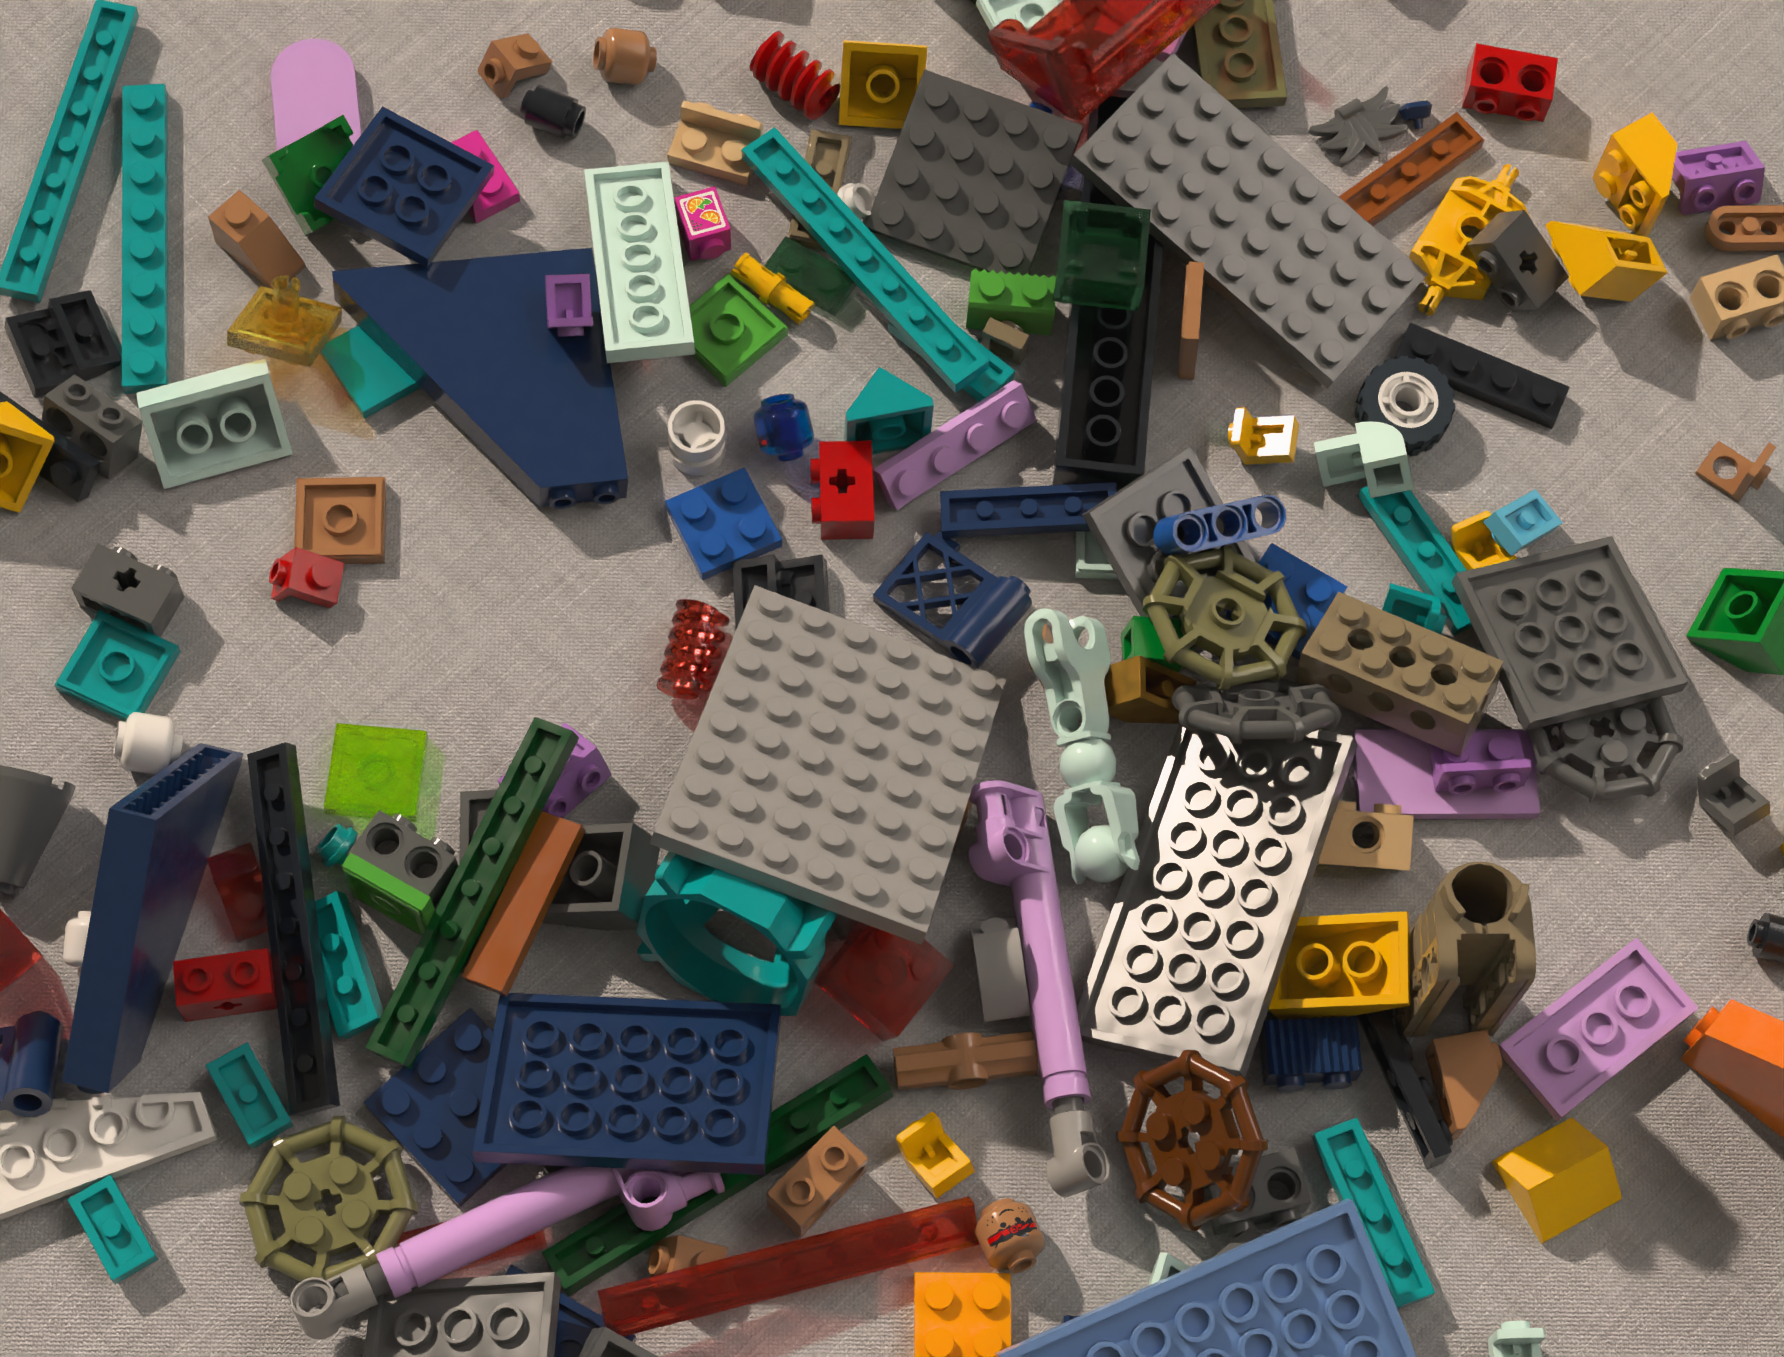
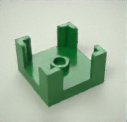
M344 115L262 159L304 235L314 232L335 219L314 208V198L353 146L349 136L354 133Z

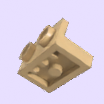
M683 101L680 108L681 120L667 154L669 164L748 186L753 170L742 159L741 149L763 135V123L756 121L746 114L735 115L717 110L707 103Z

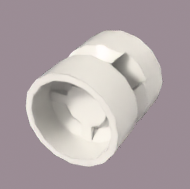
M702 400L688 401L680 404L671 413L668 420L669 456L673 465L681 472L691 476L706 475L721 465L725 456L724 419L720 411L712 404Z

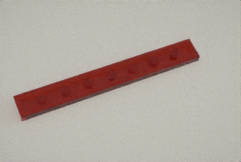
M970 1196L598 1290L603 1326L624 1337L977 1246L979 1241L975 1234L977 1225L975 1206Z

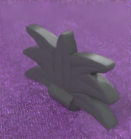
M1387 86L1383 87L1377 95L1367 101L1361 102L1356 98L1334 111V119L1309 128L1308 133L1314 136H1335L1322 145L1321 151L1331 153L1346 151L1338 163L1339 167H1343L1354 160L1364 148L1373 155L1379 156L1381 153L1379 141L1392 139L1406 132L1408 128L1406 124L1391 125L1399 112L1400 104L1380 110L1388 94L1389 88Z

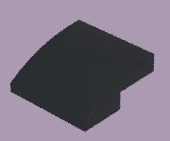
M91 290L49 299L48 309L5 318L4 328L34 398L48 394L74 374L82 380L88 381L112 370L121 363V358Z
M775 555L732 562L735 630L739 625L755 585L830 613L827 561L823 555L779 561Z

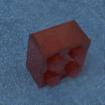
M861 922L818 974L815 983L881 1041H887L901 1034L955 965L925 939L921 945Z

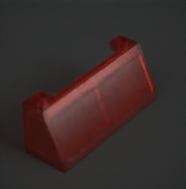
M1063 0L1027 31L1020 21L1009 18L1001 21L986 35L1001 70L1067 117L1081 121L1222 0Z

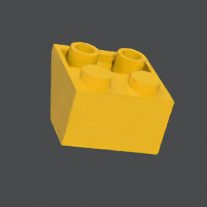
M1653 112L1611 135L1592 177L1598 192L1603 197L1608 198L1618 210L1623 224L1633 230L1636 235L1644 237L1649 236L1669 196L1677 150V142Z
M1550 221L1545 225L1552 239V248L1562 259L1569 273V282L1580 296L1632 302L1668 273L1649 237L1601 227Z

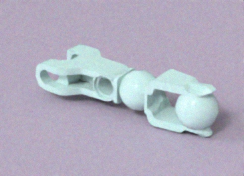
M1048 608L1039 609L1026 620L1024 634L1028 660L1045 688L1051 724L1054 732L1059 736L1056 744L1057 746L1065 747L1060 756V773L1064 782L1071 788L1063 790L1064 795L1059 796L1053 805L1062 845L1070 852L1071 877L1076 884H1082L1086 877L1098 883H1108L1124 875L1128 867L1138 870L1140 859L1134 842L1139 834L1135 794L1130 788L1121 787L1120 783L1111 782L1116 774V757L1112 748L1106 743L1111 740V734L1107 733L1109 728V712L1104 686L1105 675L1109 670L1111 661L1106 631L1103 624L1094 618L1079 616L1069 621V618L1060 611ZM1048 621L1052 624L1054 642L1052 644H1048L1042 636L1044 624ZM1087 629L1089 640L1083 648L1079 644V636L1083 630ZM1082 714V724L1079 728L1078 720ZM1103 800L1109 825H1097L1088 829V807L1098 805Z

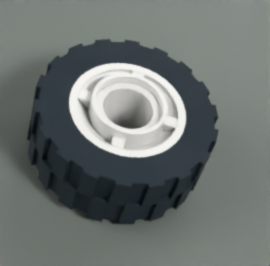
M1400 356L1398 359L1390 358L1385 360L1382 365H1376L1371 370L1370 375H1367L1355 402L1357 403L1355 418H1358L1359 422H1381L1395 427L1403 436L1407 455H1410V457L1417 456L1419 452H1427L1432 449L1433 445L1438 443L1446 432L1455 411L1456 403H1453L1454 390L1450 388L1446 375H1442L1435 365L1424 362V359L1418 357L1412 359L1408 358V356ZM1396 402H1406L1412 406L1414 411H1403L1397 406Z

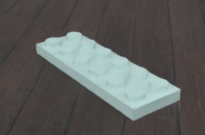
M669 162L585 169L586 192L607 363L694 355V337Z

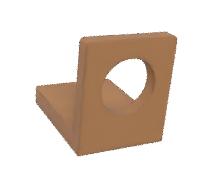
M1718 441L1695 474L1739 502L1750 486L1758 490L1771 472L1772 468L1767 466L1766 462L1776 449V446L1769 442L1755 463ZM1718 459L1731 461L1737 469L1736 476L1732 479L1718 477L1713 470V463Z

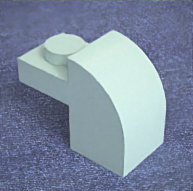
M1381 422L1355 423L1356 434L1314 442L1323 487L1366 478L1370 498L1414 489L1403 436L1399 430L1391 425Z

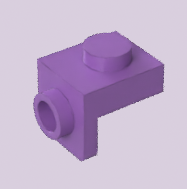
M590 274L546 275L547 329L557 328L558 337L584 336V327L593 326Z

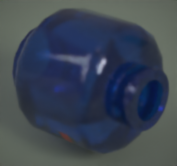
M791 393L773 395L761 401V407L753 415L761 451L768 455L777 456L779 461H791L804 455L803 449L810 446L814 441V431L807 404L802 400L795 399L794 394Z

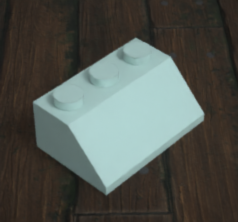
M265 358L136 393L139 411L164 489L293 454Z

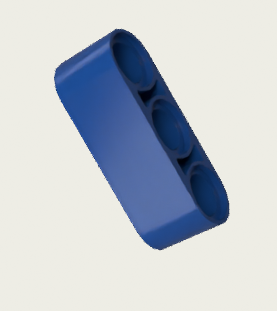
M1262 495L1188 511L1161 519L1155 526L1153 538L1156 547L1165 555L1191 553L1277 533L1285 525L1287 519L1286 509L1279 498L1273 495ZM1256 508L1260 511L1262 515L1261 526L1257 523L1255 518ZM1217 517L1224 524L1223 534L1216 527ZM1178 525H1180L1185 532L1184 543H1182L1178 539Z

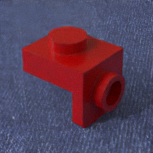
M295 547L281 558H277L271 567L269 574V583L273 584L271 599L280 602L290 595L326 608H331L338 602L345 563Z

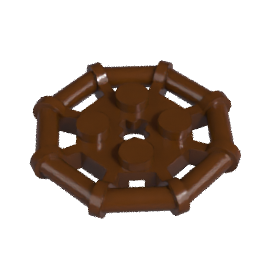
M1189 1049L1184 1050L1180 1057L1150 1071H1139L1133 1080L1136 1087L1122 1129L1116 1131L1117 1141L1122 1143L1136 1185L1135 1197L1140 1203H1148L1180 1222L1181 1227L1187 1231H1197L1201 1228L1202 1224L1230 1212L1244 1211L1250 1204L1248 1194L1264 1150H1268V1139H1263L1247 1093L1249 1083L1243 1076H1234L1205 1060L1199 1051ZM1183 1076L1184 1090L1171 1096L1163 1085ZM1203 1080L1221 1090V1096L1218 1099H1212L1206 1095L1209 1093L1203 1090ZM1152 1099L1157 1108L1147 1119V1131H1143L1141 1128ZM1232 1108H1233V1111H1234V1114H1235L1237 1123H1238V1125H1239V1128H1240L1242 1137H1240V1135H1239V1132H1238V1129H1237V1126H1236V1123H1235V1120H1234V1117H1233V1114H1232V1111H1231ZM1189 1131L1191 1133L1197 1132L1200 1141L1195 1143L1196 1152L1189 1145ZM1141 1142L1149 1143L1157 1167V1171L1153 1176ZM1239 1150H1243L1235 1175L1233 1176L1231 1173L1234 1166L1228 1167L1232 1155H1238ZM1168 1184L1185 1190V1203L1163 1190L1164 1187ZM1217 1184L1222 1191L1221 1196L1204 1202V1189Z

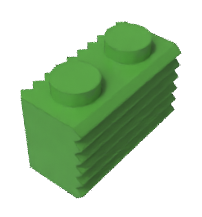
M975 268L971 271L966 328L984 330L991 317L999 322L1003 320L1011 321L1020 326L1026 334L1051 336L1055 314L1057 279L1053 275L1050 278L1045 274L1041 277L1037 274L1031 277L1028 273L1022 276L1019 272L1015 275L1008 272L1005 275L1002 270L999 273H996L994 270L988 273L985 269L979 272Z

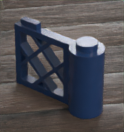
M940 531L935 536L926 532L875 591L873 601L943 646L954 660L979 669L1031 607L1032 600L1029 596L1031 591L1021 579L1015 576H1010L1009 578L1004 576L996 577L958 552L960 544L950 538H942ZM930 549L944 558L945 568L919 572L918 561ZM949 562L955 565L956 567L950 568ZM914 567V573L908 574ZM970 575L981 582L973 592L954 595L952 578ZM947 579L949 596L923 599L921 582ZM916 583L918 600L899 603L889 596L897 586ZM962 604V606L958 610H956V605ZM951 606L952 617L942 629L926 620V609ZM919 610H920L921 616H919L918 614H916V613L913 612V611H919Z
M43 1011L31 1012L20 1017L15 1026L0 1028V1044H2L0 1051V1111L8 1110L15 1115L23 1117H38L50 1111L53 1104L63 1036L62 1023L51 1014Z

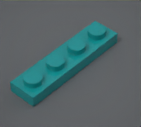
M1368 486L1360 489L1358 494L1359 500L1423 592L1441 598L1440 613L1447 615L1445 623L1452 634L1456 636L1473 627L1451 583L1456 573L1467 570L1412 491L1407 490L1370 498Z
M1356 1117L1314 1133L1312 1136L1313 1143L1339 1202L1345 1199H1352L1397 1310L1432 1297L1435 1294L1434 1288L1358 1118Z

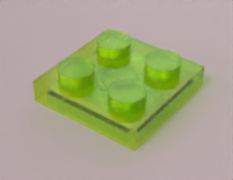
M336 723L324 802L325 814L374 818L380 810L390 817L397 813L411 822H417L428 744L427 731Z

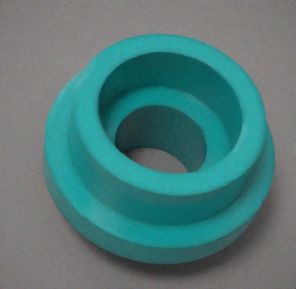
M337 824L330 829L316 848V853L322 857L321 863L327 868L335 863L342 866L348 857L347 853L355 844L354 840L356 839L357 831L352 827L346 829L341 824Z

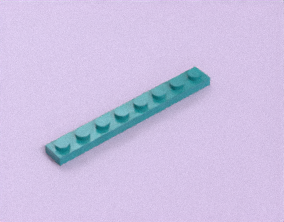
M96 0L0 270V295L37 303L41 302L139 19V13L135 6L105 0Z
M165 84L122 86V389L124 394H136L137 392L169 384L168 92Z
M775 127L741 149L742 159L955 393L989 369V360Z

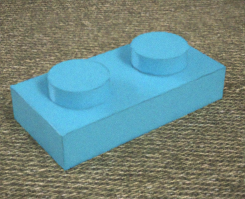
M1535 489L1495 511L1483 523L1491 531L1494 541L1512 556L1549 535L1563 522Z

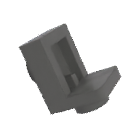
M1733 754L1717 763L1710 764L1698 775L1699 805L1734 836L1770 814V801L1740 777L1739 759Z

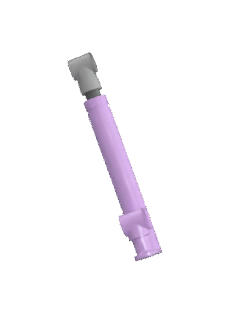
M1000 780L982 782L972 787L969 802L977 807L979 821L975 827L977 841L969 848V860L975 873L980 878L1011 887L1040 1079L1042 1084H1044L1042 1087L1044 1105L1049 1109H1054V1116L1050 1118L1049 1122L1055 1156L1048 1161L1047 1177L1052 1189L1059 1196L1064 1198L1104 1184L1109 1180L1111 1170L1105 1151L1096 1144L1092 1115L1084 1109V1104L1091 1100L1089 1082L1086 1079L1088 1075L1044 799L1039 791Z
M565 1166L399 1243L400 1246L396 1248L390 1247L375 1254L378 1263L365 1269L359 1264L327 1280L318 1277L304 1279L292 1290L290 1297L291 1307L305 1335L312 1339H325L331 1337L339 1330L343 1320L377 1305L376 1298L388 1292H392L396 1299L411 1292L413 1287L424 1286L618 1194L634 1224L643 1230L654 1231L667 1225L673 1213L686 1207L688 1200L711 1189L720 1194L725 1191V1187L720 1173ZM657 1197L651 1203H640L645 1198ZM325 1304L319 1311L309 1312L314 1306Z

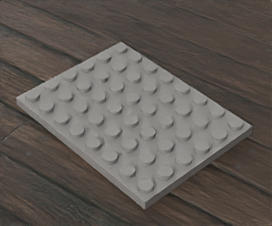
M755 585L654 829L650 844L922 945L1006 679Z

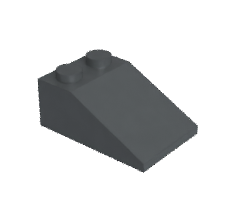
M634 823L582 825L586 832L542 923L606 931L637 930L645 895L655 881L660 848L651 845L652 836Z

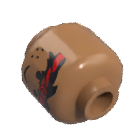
M1005 1198L986 1206L981 1211V1218L977 1222L975 1234L989 1265L998 1270H1009L1013 1274L1024 1272L1033 1267L1036 1263V1257L1043 1250L1045 1239L1029 1205L1015 1202L1011 1198Z

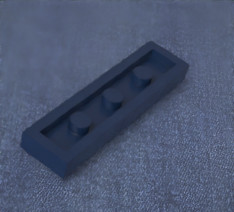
M1116 482L940 491L942 538L1091 531L1082 514L1116 493Z

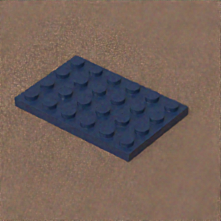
M508 993L507 997L500 995L473 1145L474 1161L765 1175L781 1025V1004Z

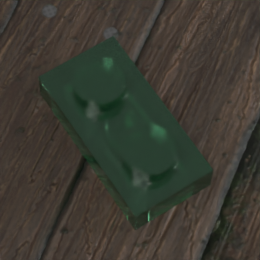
M786 236L764 265V267L776 275L778 272L786 277V283L809 300H812L815 306L833 316H836L857 286L840 266Z

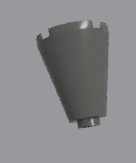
M0 765V893L13 895L15 887L25 889L73 797L76 786L72 783L65 781L61 790L58 789V785L52 784L53 777Z

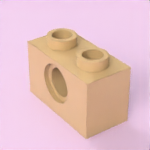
M1338 801L1318 864L1410 871L1414 816L1401 815L1402 805L1374 803V812L1356 811V802ZM1365 821L1372 827L1374 837L1368 846L1360 848L1353 841L1352 831L1358 823Z

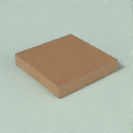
M1189 261V264L1186 265L1177 368L1179 379L1194 380L1199 343L1204 262Z
M297 478L294 548L298 547L345 564H385L386 478Z

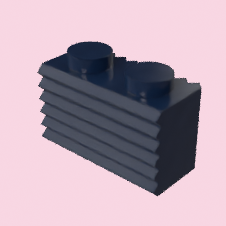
M1356 1016L1296 1018L1292 1020L1277 1019L1266 1020L1263 1023L1259 1035V1046L1264 1085H1277V1090L1280 1092H1294L1304 1089L1305 1083L1323 1082L1325 1089L1337 1090L1350 1087L1352 1085L1351 1081H1357L1363 1071Z

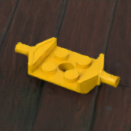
M1505 164L1496 180L1491 182L1472 176L1455 179L1409 256L1416 265L1428 274L1423 281L1428 285L1429 289L1418 304L1420 312L1423 313L1428 304H1430L1425 315L1433 316L1441 300L1446 296L1472 300H1483L1488 287L1492 282L1476 265L1475 257L1467 246L1472 239L1466 237L1461 228L1466 225H1472L1481 231L1498 213L1520 210L1527 212L1525 205L1509 193L1512 184L1519 176V171L1516 167L1507 176L1512 165Z

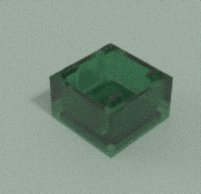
M1064 200L1052 302L1139 311L1145 282L1151 210Z

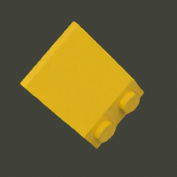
M1407 911L1299 917L1269 1005V1010L1277 1019L1348 1017L1410 1006L1409 913Z

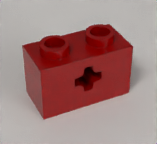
M872 441L819 442V458H810L811 484H819V498H811L812 524H820L821 540L873 539L875 516ZM838 488H845L846 493H838Z
M268 948L173 961L176 1007L185 1022L277 1009L272 959Z

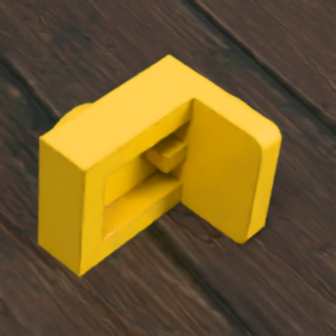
M1238 407L1235 411L1234 423H1230L1228 428V442L1245 465L1294 463L1299 423L1294 416L1253 418L1246 407Z
M1484 511L1451 527L1452 550L1466 570L1517 559L1515 555L1510 556L1504 548L1494 541L1491 531L1483 523L1491 515L1489 511Z
M930 1112L920 1120L912 1122L904 1131L896 1136V1141L905 1164L936 1199L975 1172L969 1158L945 1133L940 1118L934 1112Z

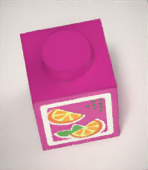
M715 186L674 197L677 225L690 261L701 258L714 259L724 252L731 250V228Z

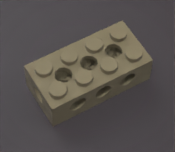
M1338 592L1301 652L1296 683L1304 685L1321 684L1331 692L1332 702L1460 757L1495 696L1504 661Z

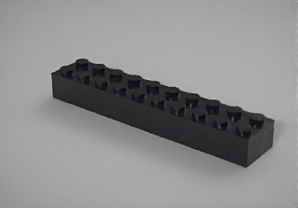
M1092 87L1087 114L1085 142L1135 91ZM1083 175L1081 177L1052 485L1116 482L1118 492L1144 475L1163 245Z

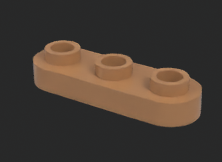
M1784 205L1719 207L1712 212L1705 225V236L1712 246L1723 251H1784ZM1720 229L1727 230L1731 235L1724 234ZM1761 229L1769 230L1772 235L1764 234Z

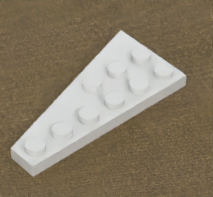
M201 1092L149 1094L138 1098L112 1099L110 1096L92 1097V1100L67 1101L66 1098L53 1099L50 1111L38 1117H23L15 1115L8 1110L0 1111V1220L84 1190L110 1174L113 1178L217 1141Z

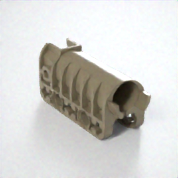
M1470 862L1460 865L1443 878L1423 913L1417 915L1409 928L1410 1006L1395 1008L1398 1035L1403 1034L1405 1037L1425 1036L1458 985H1468L1462 994L1463 1007H1468L1470 1032L1487 1029L1489 1036H1494L1535 979L1536 950L1532 907L1528 895L1529 884H1522L1507 869L1488 862Z

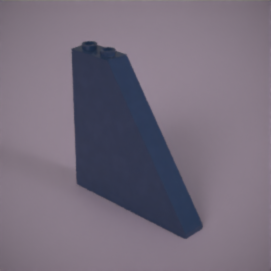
M592 248L431 262L428 268L417 263L332 271L334 300L539 507L550 506L555 509H565L573 506L575 503L592 501L597 504H610L627 497L628 473L611 365L607 363ZM590 274L593 326L584 327V336L558 337L557 328L547 329L545 276Z
M199 743L109 808L62 1082L77 1085L80 1091L88 1094L109 1093L140 1063L173 966V961L175 960L242 763L243 753Z

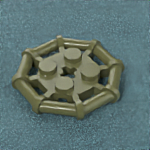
M1222 545L1220 549L1182 556L1180 554H1171L1164 560V569L1151 594L1143 599V611L1151 618L1165 651L1163 657L1169 664L1176 662L1216 683L1217 689L1228 691L1230 686L1264 679L1278 681L1286 675V665L1299 639L1307 631L1306 622L1299 617L1283 582L1286 577L1279 570L1273 572L1234 552L1233 547L1230 545ZM1217 567L1219 570L1215 576L1205 578L1206 574L1200 575L1197 572L1198 570ZM1181 580L1189 588L1184 598L1170 596L1177 581ZM1270 594L1278 614L1273 613L1271 607L1269 611L1264 604L1267 595ZM1224 608L1232 612L1231 619L1234 621H1227L1221 618L1217 612H1222ZM1168 614L1179 615L1181 620L1180 629L1184 635L1180 639ZM1269 630L1280 632L1281 634L1274 650L1264 641ZM1196 645L1219 657V665L1189 650V648ZM1253 654L1259 661L1233 667V661L1242 660L1246 655Z
M333 1116L332 1121L280 1138L278 1135L270 1141L273 1144L247 1191L240 1194L239 1205L245 1209L257 1252L254 1258L256 1263L261 1268L268 1266L299 1282L311 1277L327 1280L359 1264L365 1269L378 1263L375 1254L390 1247L395 1248L412 1215L418 1214L419 1203L414 1201L400 1155L403 1150L401 1145L396 1140L389 1142L347 1122L345 1116ZM331 1141L330 1153L304 1163H301L294 1155L300 1151ZM345 1142L375 1157L363 1166L350 1157L343 1156ZM287 1161L293 1168V1172L284 1180L281 1194L279 1196L267 1195L283 1164ZM384 1169L392 1192V1200H380L374 1177ZM327 1194H332L333 1197H342V1203L335 1206L336 1214L328 1216L324 1210L318 1211V1204L323 1202V1197ZM265 1209L280 1210L286 1232L275 1241L272 1237ZM380 1214L390 1215L375 1245L372 1247L368 1243L367 1238L370 1234L368 1230L374 1219L377 1221ZM295 1244L301 1247L304 1246L317 1254L316 1264L313 1267L285 1252ZM356 1247H359L364 1252V1255L329 1267L330 1257Z

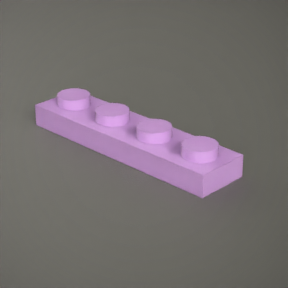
M1014 380L874 468L873 472L888 505L898 510L1037 421L1022 384Z

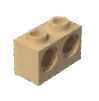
M1778 255L1700 277L1689 298L1709 339L1714 340L1724 336L1727 339H1733L1745 334L1750 328L1763 324L1765 327H1773L1784 321V267ZM1759 292L1768 295L1770 298L1762 296ZM1721 304L1729 306L1732 310L1724 308Z

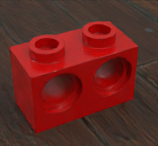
M1476 43L1468 64L1462 107L1474 109L1483 114L1496 113L1513 116L1522 121L1535 120L1544 122L1553 100L1558 58Z

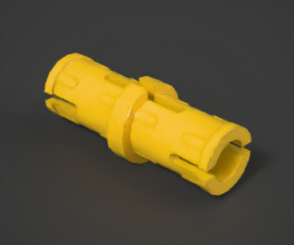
M747 252L735 263L734 267L737 269L733 268L730 274L733 277H736L760 295V301L766 305L771 303L798 325L804 322L811 313L809 309H813L815 306L812 300H809L786 283L785 276L779 272L777 275Z

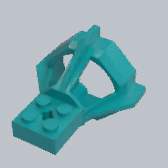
M669 851L657 869L655 881L644 898L636 931L643 941L637 949V954L645 962L660 961L677 983L714 1002L781 1004V1016H796L813 988L825 953L826 933L835 920L837 913ZM719 909L737 916L760 931L777 947L774 962L761 960L734 949L710 933L703 925Z

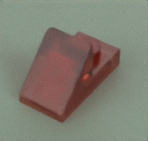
M251 842L207 858L214 884L222 899L237 942L267 932L268 925L261 868Z

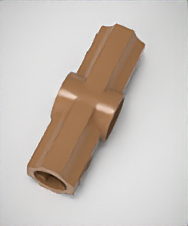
M967 1032L947 1036L939 1043L893 1048L894 1072L898 1091L947 1085L948 1088L956 1090L971 1089L983 1086L992 1079L1033 1075L1038 1072L1037 1051L1033 1032L983 1037L980 1033Z

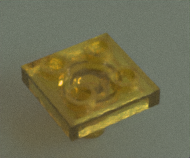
M289 275L275 277L272 281V289L260 286L228 329L227 346L242 349L251 354H260L283 360L292 365L310 368L342 322V307L299 296L301 283L296 277H293L291 280V288H289Z

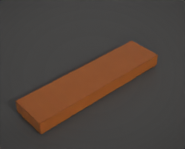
M1456 112L1344 192L1339 198L1370 225L1375 226L1480 150L1485 140Z
M543 811L541 812L461 976L466 982L500 995L508 996L586 832L582 825Z

